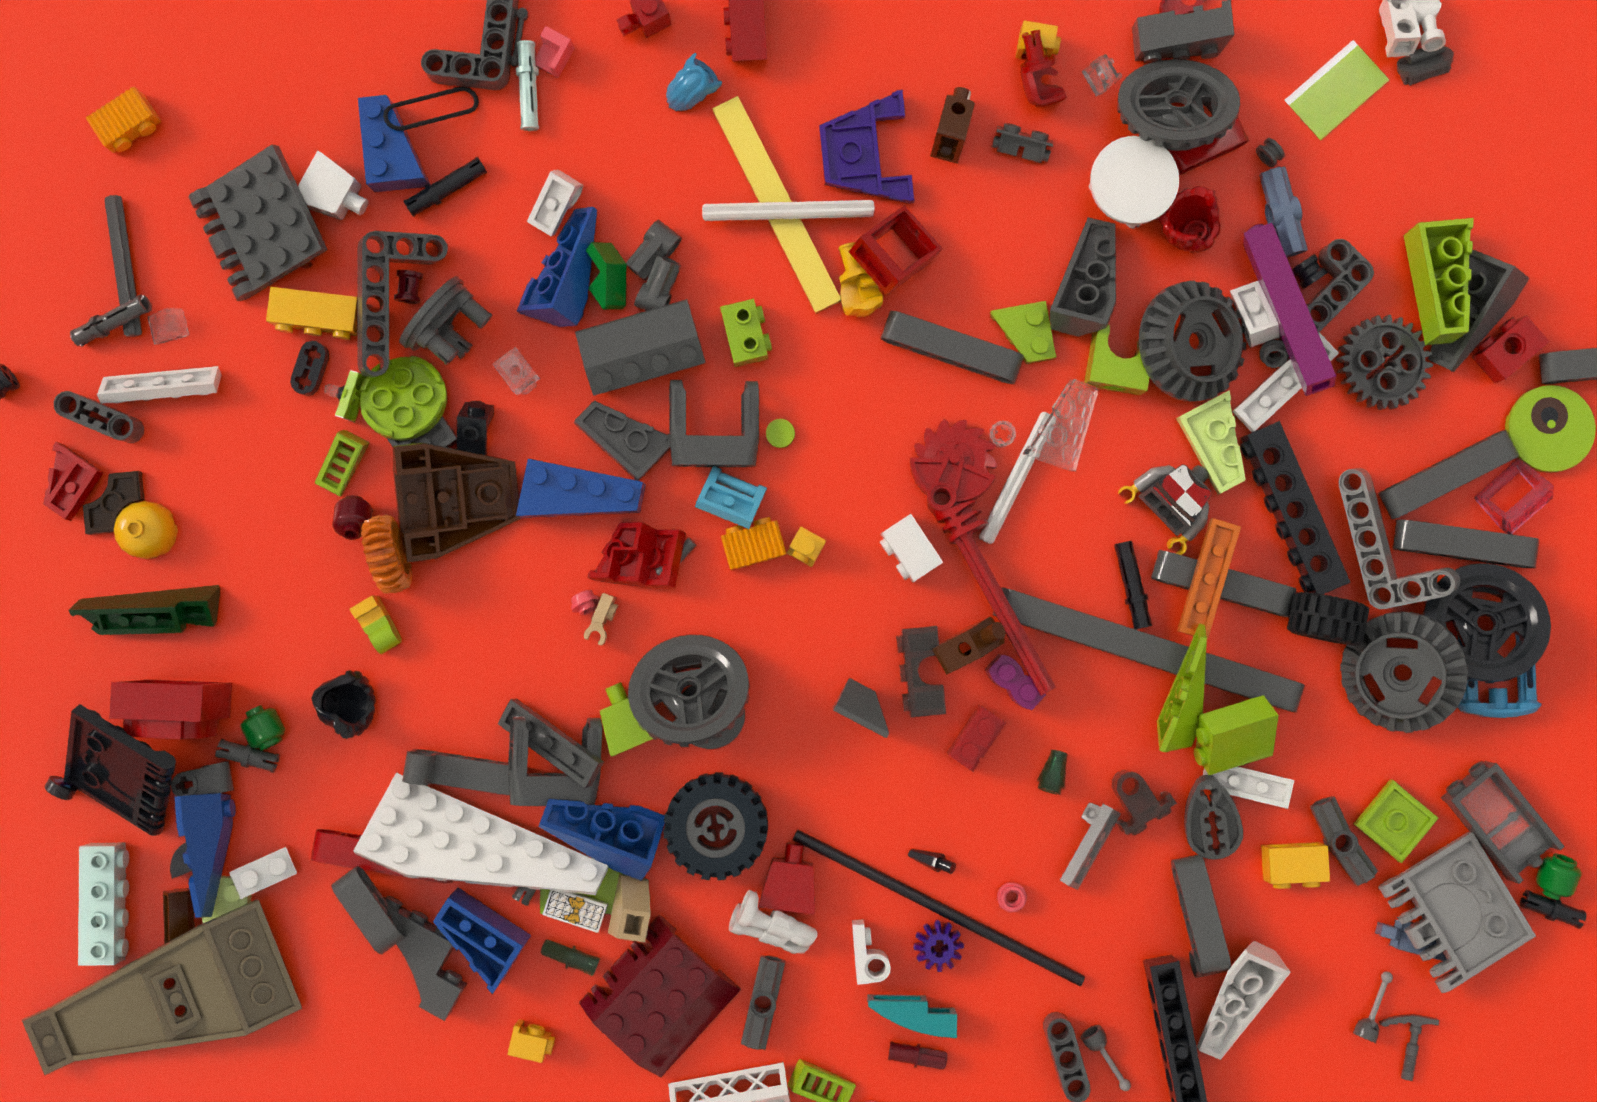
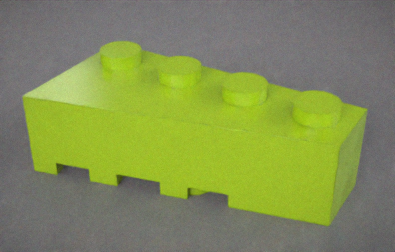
M1474 218L1420 222L1403 235L1425 345L1453 343L1469 332L1470 295L1468 294V282L1471 281L1472 269H1469V256L1473 248V241H1470V233L1474 225Z

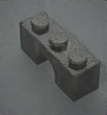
M937 626L900 629L901 635L896 636L897 652L903 653L904 664L899 665L900 681L906 682L907 693L902 694L903 710L909 711L910 717L946 714L943 684H926L921 680L918 673L919 665L923 659L929 656H936L932 649L939 645Z

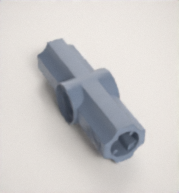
M1277 167L1262 172L1259 176L1266 199L1265 216L1267 223L1273 224L1286 257L1306 252L1308 250L1300 223L1302 220V208L1298 198L1293 196L1286 167Z

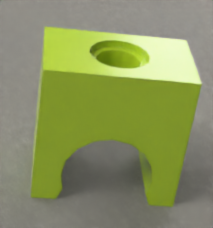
M1109 325L1105 329L1092 332L1084 386L1135 395H1142L1148 391L1150 377L1141 360L1139 340L1137 341L1135 356L1132 358H1121L1116 356L1108 345Z

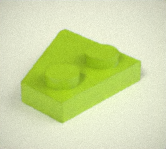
M1046 301L997 309L990 312L991 318L997 322L1009 342L1016 347L1018 353L1024 355L1023 360L1026 364L1056 358Z

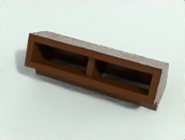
M189 888L163 891L164 944L195 928L194 909Z

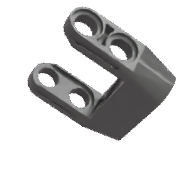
M670 380L669 439L672 466L755 467L759 442L758 381H745L744 392L741 395V436L686 435V391L682 380Z
M511 717L508 757L510 804L516 806H546L548 799L583 801L585 804L595 805L600 771L592 786L584 788L565 773H527L529 731L526 727L525 717ZM587 718L586 725L582 729V746L601 759L602 721L600 718Z

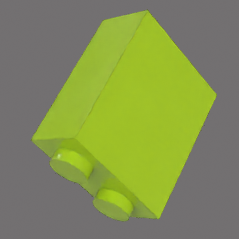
M1262 695L1199 715L1198 728L1195 731L1197 742L1194 749V757L1198 765H1202L1208 775L1273 756L1279 715L1265 696Z

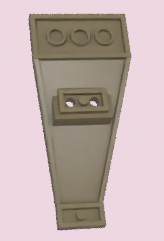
M256 899L191 929L60 1002L21 1020L43 1073L47 1075L74 1061L246 1036L302 1009V1006L261 904ZM168 978H173L174 985L169 989L164 988V981ZM180 1005L185 1006L184 1014L180 1016L175 1015L176 1007Z

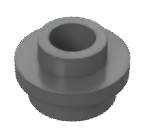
M1270 340L1260 348V359L1269 367H1280L1289 358L1285 345L1281 340Z

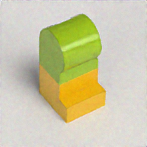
M372 595L349 609L379 654L385 653L402 642L401 636L379 596Z

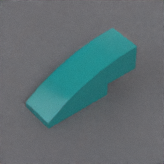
M867 994L868 1007L902 1027L937 1037L957 1038V1012L955 1008L928 1007L926 995Z

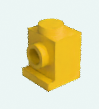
M1024 20L1019 33L1015 58L1021 59L1022 55L1026 54L1022 34L1026 32L1031 34L1030 31L1040 30L1045 55H1058L1061 37L1056 36L1058 26Z
M800 527L789 546L787 554L812 567L826 540Z
M518 1019L513 1028L507 1055L542 1063L546 1054H552L555 1037H552L551 1033L546 1032L545 1028L540 1025L529 1024L525 1027L523 1026L524 1020Z

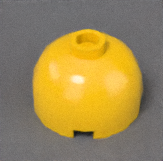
M148 501L132 503L122 509L114 525L115 540L119 547L132 557L141 559H153L169 552L176 541L178 530L170 510L161 504Z

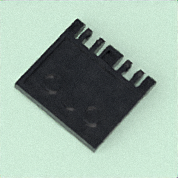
M79 704L71 711L64 781L149 835L156 836L161 834L164 829L165 812L169 802L170 785L172 784L171 779L176 759L166 751H154L147 743L133 738L120 726H114L103 719L96 711L89 710Z

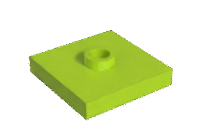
M1390 779L1354 822V825L1395 860L1402 863L1439 818L1398 783Z

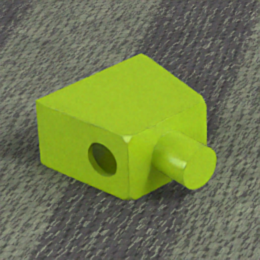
M620 682L606 688V693L612 705L600 710V715L610 756L612 757L652 740L653 738L649 736L648 732L641 729L634 718L622 683Z

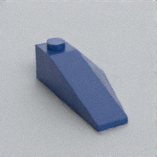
M548 799L538 827L593 859L608 865L612 870L642 881L652 866L665 824V815L635 805H630L627 808L614 807L613 804L603 803L601 806L588 805L583 801Z

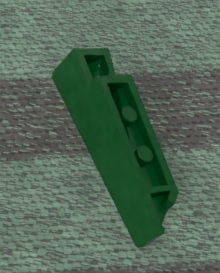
M212 585L84 598L78 600L69 609V613L73 617L80 615L92 623L91 629L99 635L182 633L186 628V624L210 627L216 625L220 586Z

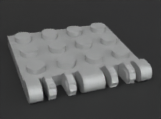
M1473 832L1463 834L1409 869L1378 886L1384 898L1393 896L1403 889L1406 890L1388 901L1391 908L1399 907L1410 899L1415 905V908L1403 912L1397 917L1401 925L1407 924L1421 915V920L1414 922L1404 929L1415 949H1420L1436 940V944L1429 946L1419 953L1423 961L1430 960L1441 952L1445 955L1447 960L1434 965L1429 970L1433 978L1442 975L1435 980L1441 993L1453 990L1536 937Z

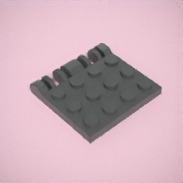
M270 145L210 185L197 189L188 196L193 208L197 209L195 212L200 219L207 218L216 212L220 216V218L206 224L203 229L207 235L214 234L208 240L218 259L225 258L220 261L222 269H232L241 263L244 267V270L234 273L227 279L231 286H235L232 288V292L237 301H243L252 297L328 250L278 145Z

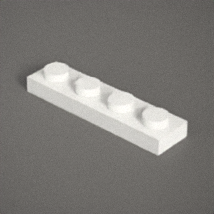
M1319 332L1321 341L1331 361L1339 352ZM1290 358L1232 411L1251 433L1255 432L1302 388Z
M219 366L108 376L103 377L97 396L101 404H118L136 400L149 401L157 398L209 395L217 393L222 375Z

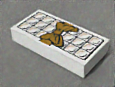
M550 890L542 915L598 933L608 903L578 893Z

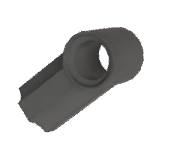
M660 220L655 221L644 235L643 243L626 262L627 267L645 281L649 277L657 255L669 257L682 240V237Z
M657 255L647 282L643 283L637 294L634 306L648 311L669 305L672 296L670 292L682 265L668 257Z

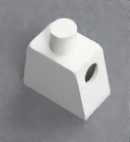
M317 150L298 185L308 209L339 220L344 219L348 210L362 215L366 211L369 201L358 195L361 184Z

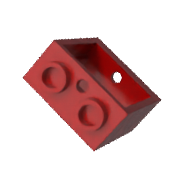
M904 205L860 236L849 250V253L880 289L888 295L930 264L943 248ZM892 229L919 259L904 271L899 268L876 241Z

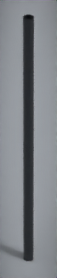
M800 830L796 831L793 840L1078 986L1083 984L1084 975Z

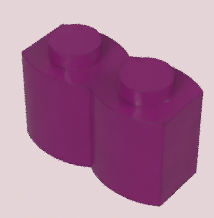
M998 654L985 668L990 680L999 687L1005 688L1010 698L1023 708L1033 710L1046 696V694L1040 696L1031 677L1024 675L1021 666L1009 656Z

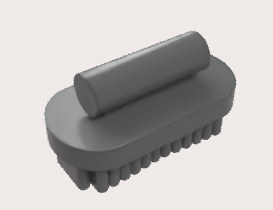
M1445 45L1439 50L1432 52L1419 48L1415 50L1414 54L1398 60L1397 72L1401 76L1403 84L1407 85L1408 83L1411 86L1422 80L1449 73L1454 53Z

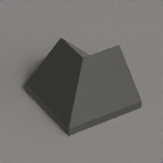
M849 678L832 707L833 711L887 738L889 731L876 692Z

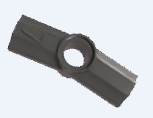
M1330 796L1314 802L1310 809L1324 837L1323 842L1328 846V850L1333 853L1356 886L1370 881L1375 877L1378 870L1358 844L1355 834L1350 831L1336 798ZM1340 835H1344L1346 839L1345 845L1341 849H1337L1336 839Z

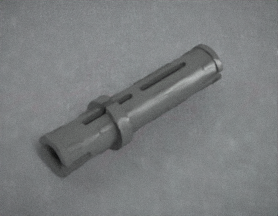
M140 294L136 298L101 316L95 315L91 317L86 324L71 330L70 337L77 346L82 347L98 337L105 338L115 328L150 312L152 305L145 295L142 296Z

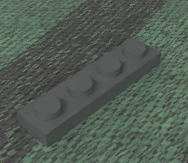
M517 698L510 699L498 725L510 733L511 717H525L526 727L529 731L528 747L584 788L591 787L604 761Z

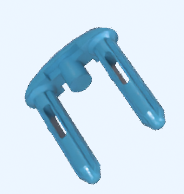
M1457 633L1458 641L1461 647H1463L1462 642ZM1515 634V635H1516V645H1517L1518 642H1519L1520 637H1519L1517 634ZM1536 664L1524 674L1517 676L1518 701L1516 703H1508L1507 688H1489V703H1481L1478 700V681L1468 680L1465 694L1457 708L1467 714L1490 718L1518 717L1538 711L1542 703L1537 701Z

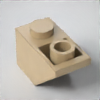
M619 874L608 933L618 939L645 942L651 914L649 880L643 878L640 881L630 876Z

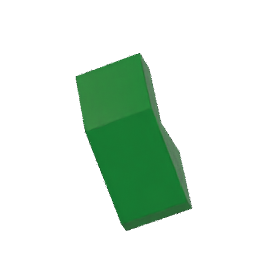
M591 242L586 252L600 273L588 288L603 310L623 309L626 306L627 264L612 243Z

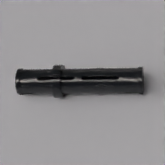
M475 157L472 161L432 185L430 183L424 185L425 189L407 200L405 199L403 202L411 215L415 217L434 204H441L440 200L486 174L487 171L480 162V159Z
M1133 541L1115 544L1114 548L1127 597L1125 604L1129 605L1133 628L1136 630L1153 626L1146 601L1149 598L1148 594L1144 593Z

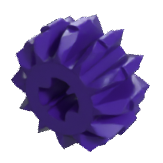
M935 920V929L933 930L925 923L923 927L927 934L917 932L915 936L922 942L913 944L914 950L921 951L916 956L919 962L926 960L925 967L928 970L936 963L937 971L942 972V963L945 962L952 969L954 965L950 959L961 960L962 958L961 954L955 951L964 948L963 942L956 941L961 936L958 930L951 932L952 925L949 922L941 929L940 921ZM936 940H941L943 945L946 944V946L941 947L940 952H936L934 947L931 948V946L936 945Z

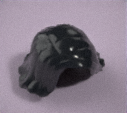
M349 670L346 671L345 675H340L322 683L313 691L311 697L312 705L316 709L319 720L325 725L333 727L335 733L340 734L345 739L352 738L355 735L360 736L371 724L375 713L374 704L376 699L373 695L374 690L369 685L367 677L363 676L360 671L352 672Z

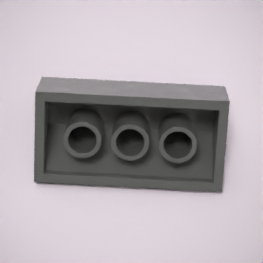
M687 299L575 332L593 396L706 363Z

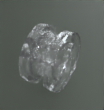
M998 421L989 430L990 442L999 448L1009 446L1016 438L1015 427L1008 421ZM997 427H1001L1002 430H1009L1010 435L1006 437L1009 439L1008 441L1004 442L1002 438H995V434L998 433Z

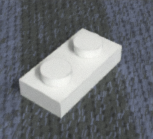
M284 847L229 873L240 899H243L297 874V871L287 848Z

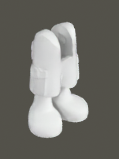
M748 890L742 903L736 905L729 922L728 930L737 935L759 938L760 942L781 947L792 954L805 953L818 936L815 928L797 921L794 917L781 911L773 910L770 916L761 912L758 908V894L752 890Z

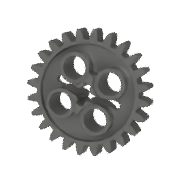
M1377 315L1371 318V321L1369 319L1361 321V327L1356 325L1351 328L1353 335L1348 334L1343 337L1348 344L1338 348L1341 352L1345 353L1344 356L1336 359V361L1344 363V367L1337 370V373L1346 374V378L1341 381V384L1350 383L1351 387L1347 393L1357 392L1356 402L1367 399L1366 405L1368 408L1375 406L1376 403L1378 410L1385 409L1387 405L1389 409H1394L1398 407V404L1401 406L1409 404V399L1412 400L1419 397L1417 391L1426 388L1421 380L1431 378L1425 372V369L1433 367V364L1426 362L1425 358L1432 355V352L1424 351L1425 342L1418 340L1422 331L1412 333L1413 323L1402 326V317L1392 322L1391 315H1387L1383 319ZM1383 336H1385L1388 339L1389 348H1386L1383 345ZM1401 345L1403 346V350L1384 364L1385 368L1374 372L1369 380L1366 379L1368 373L1384 363L1385 357L1394 354ZM1361 355H1365L1367 357L1369 362L1368 367H1365L1362 364ZM1402 358H1404L1408 363L1407 370L1403 369V367L1401 366ZM1381 376L1387 381L1386 389L1380 384Z

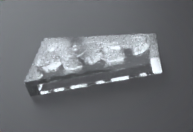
M1076 379L1069 380L1054 403L1051 415L1045 424L1040 425L1036 432L1038 434L1031 446L1026 447L1023 455L1076 472L1099 388Z

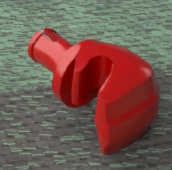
M1040 30L1030 31L1031 34L1028 32L1022 34L1028 59L1020 65V73L1028 102L1036 107H1044L1060 102L1067 98L1062 87L1041 83L1043 75L1056 76L1058 72L1051 67L1055 64L1054 56L1044 54Z

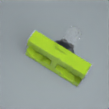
M350 370L344 386L339 387L327 384L324 387V392L327 395L336 397L340 401L335 416L355 423L360 409V389L366 378L363 374Z

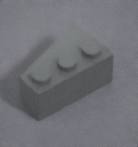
M1231 0L1222 1L1221 8L1203 11V5L1193 7L1194 13L1175 15V11L1138 17L1132 26L1135 61L1144 60V63L1149 64L1165 58L1187 60L1190 56L1199 55L1203 59L1217 57L1234 36Z

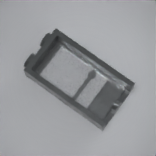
M1480 761L1469 769L1468 772L1470 774L1464 779L1452 782L1446 788L1447 792L1441 799L1448 804L1469 832L1474 833L1482 848L1500 868L1506 879L1520 884L1523 879L1518 874L1527 866L1533 868L1540 866L1543 863L1540 855L1550 847L1561 850L1565 846L1499 765L1493 762Z

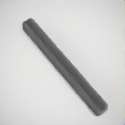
M110 195L105 197L104 202L119 304L122 305L136 298L137 295L123 200L121 196ZM140 316L123 325L126 337H137L142 334Z

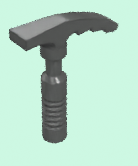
M1415 1014L1398 1015L1381 1020L1379 1023L1384 1027L1390 1024H1398V1022L1403 1024L1411 1023L1409 1029L1411 1037L1410 1042L1406 1046L1401 1078L1413 1081L1416 1057L1419 1050L1417 1042L1419 1034L1422 1033L1421 1026L1425 1024L1439 1025V1020L1434 1017Z

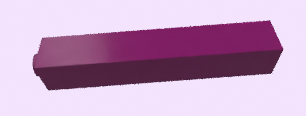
M1258 224L1251 227L1247 232H1244L1243 245L1260 286L1279 324V333L1305 396L1334 387L1336 374L1273 224Z

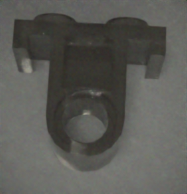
M1121 770L1113 776L1111 785L1113 792L1131 818L1127 822L1122 819L1116 822L1120 830L1126 835L1130 833L1132 835L1139 834L1148 827L1147 822L1155 817L1159 820L1172 812L1170 807L1177 804L1171 793L1166 791L1160 793L1163 799L1158 801L1145 780L1133 771ZM1127 778H1132L1135 782L1134 789L1129 793H1124L1122 789L1123 781Z

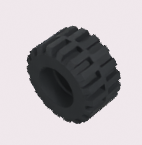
M1308 592L1296 593L1293 596L1287 629L1294 634L1345 645L1363 644L1369 608L1362 603L1348 599Z

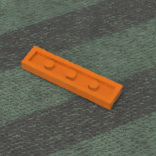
M1215 518L1210 519L1178 625V632L1194 636L1200 623L1205 625L1208 640L1241 526Z

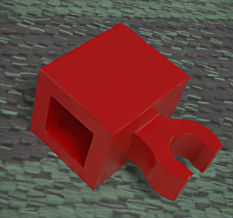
M631 0L630 4L633 14L624 15L616 20L623 36L641 27L645 37L648 38L671 25L669 12L662 0Z

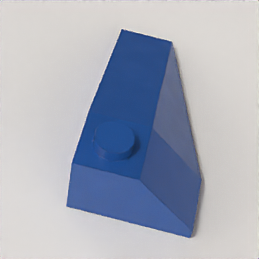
M587 207L573 211L557 237L559 245L550 256L546 255L541 262L545 267L537 280L531 278L527 284L517 312L558 327L578 325L583 317V310L588 299L592 259L586 252V249L591 242H594L597 217L596 208Z
M222 793L174 797L177 830L179 837L185 836L187 849L182 855L184 864L188 865L193 876H190L188 884L195 918L212 917L233 827V817L236 813L235 803L231 799V795Z

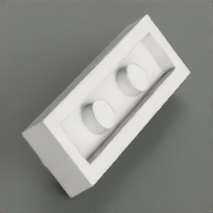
M1235 767L1212 775L1218 779L1232 796L1286 809L1289 807L1295 780L1243 767ZM1204 769L1203 775H1208V773ZM1211 784L1205 785V789H1215L1211 787Z

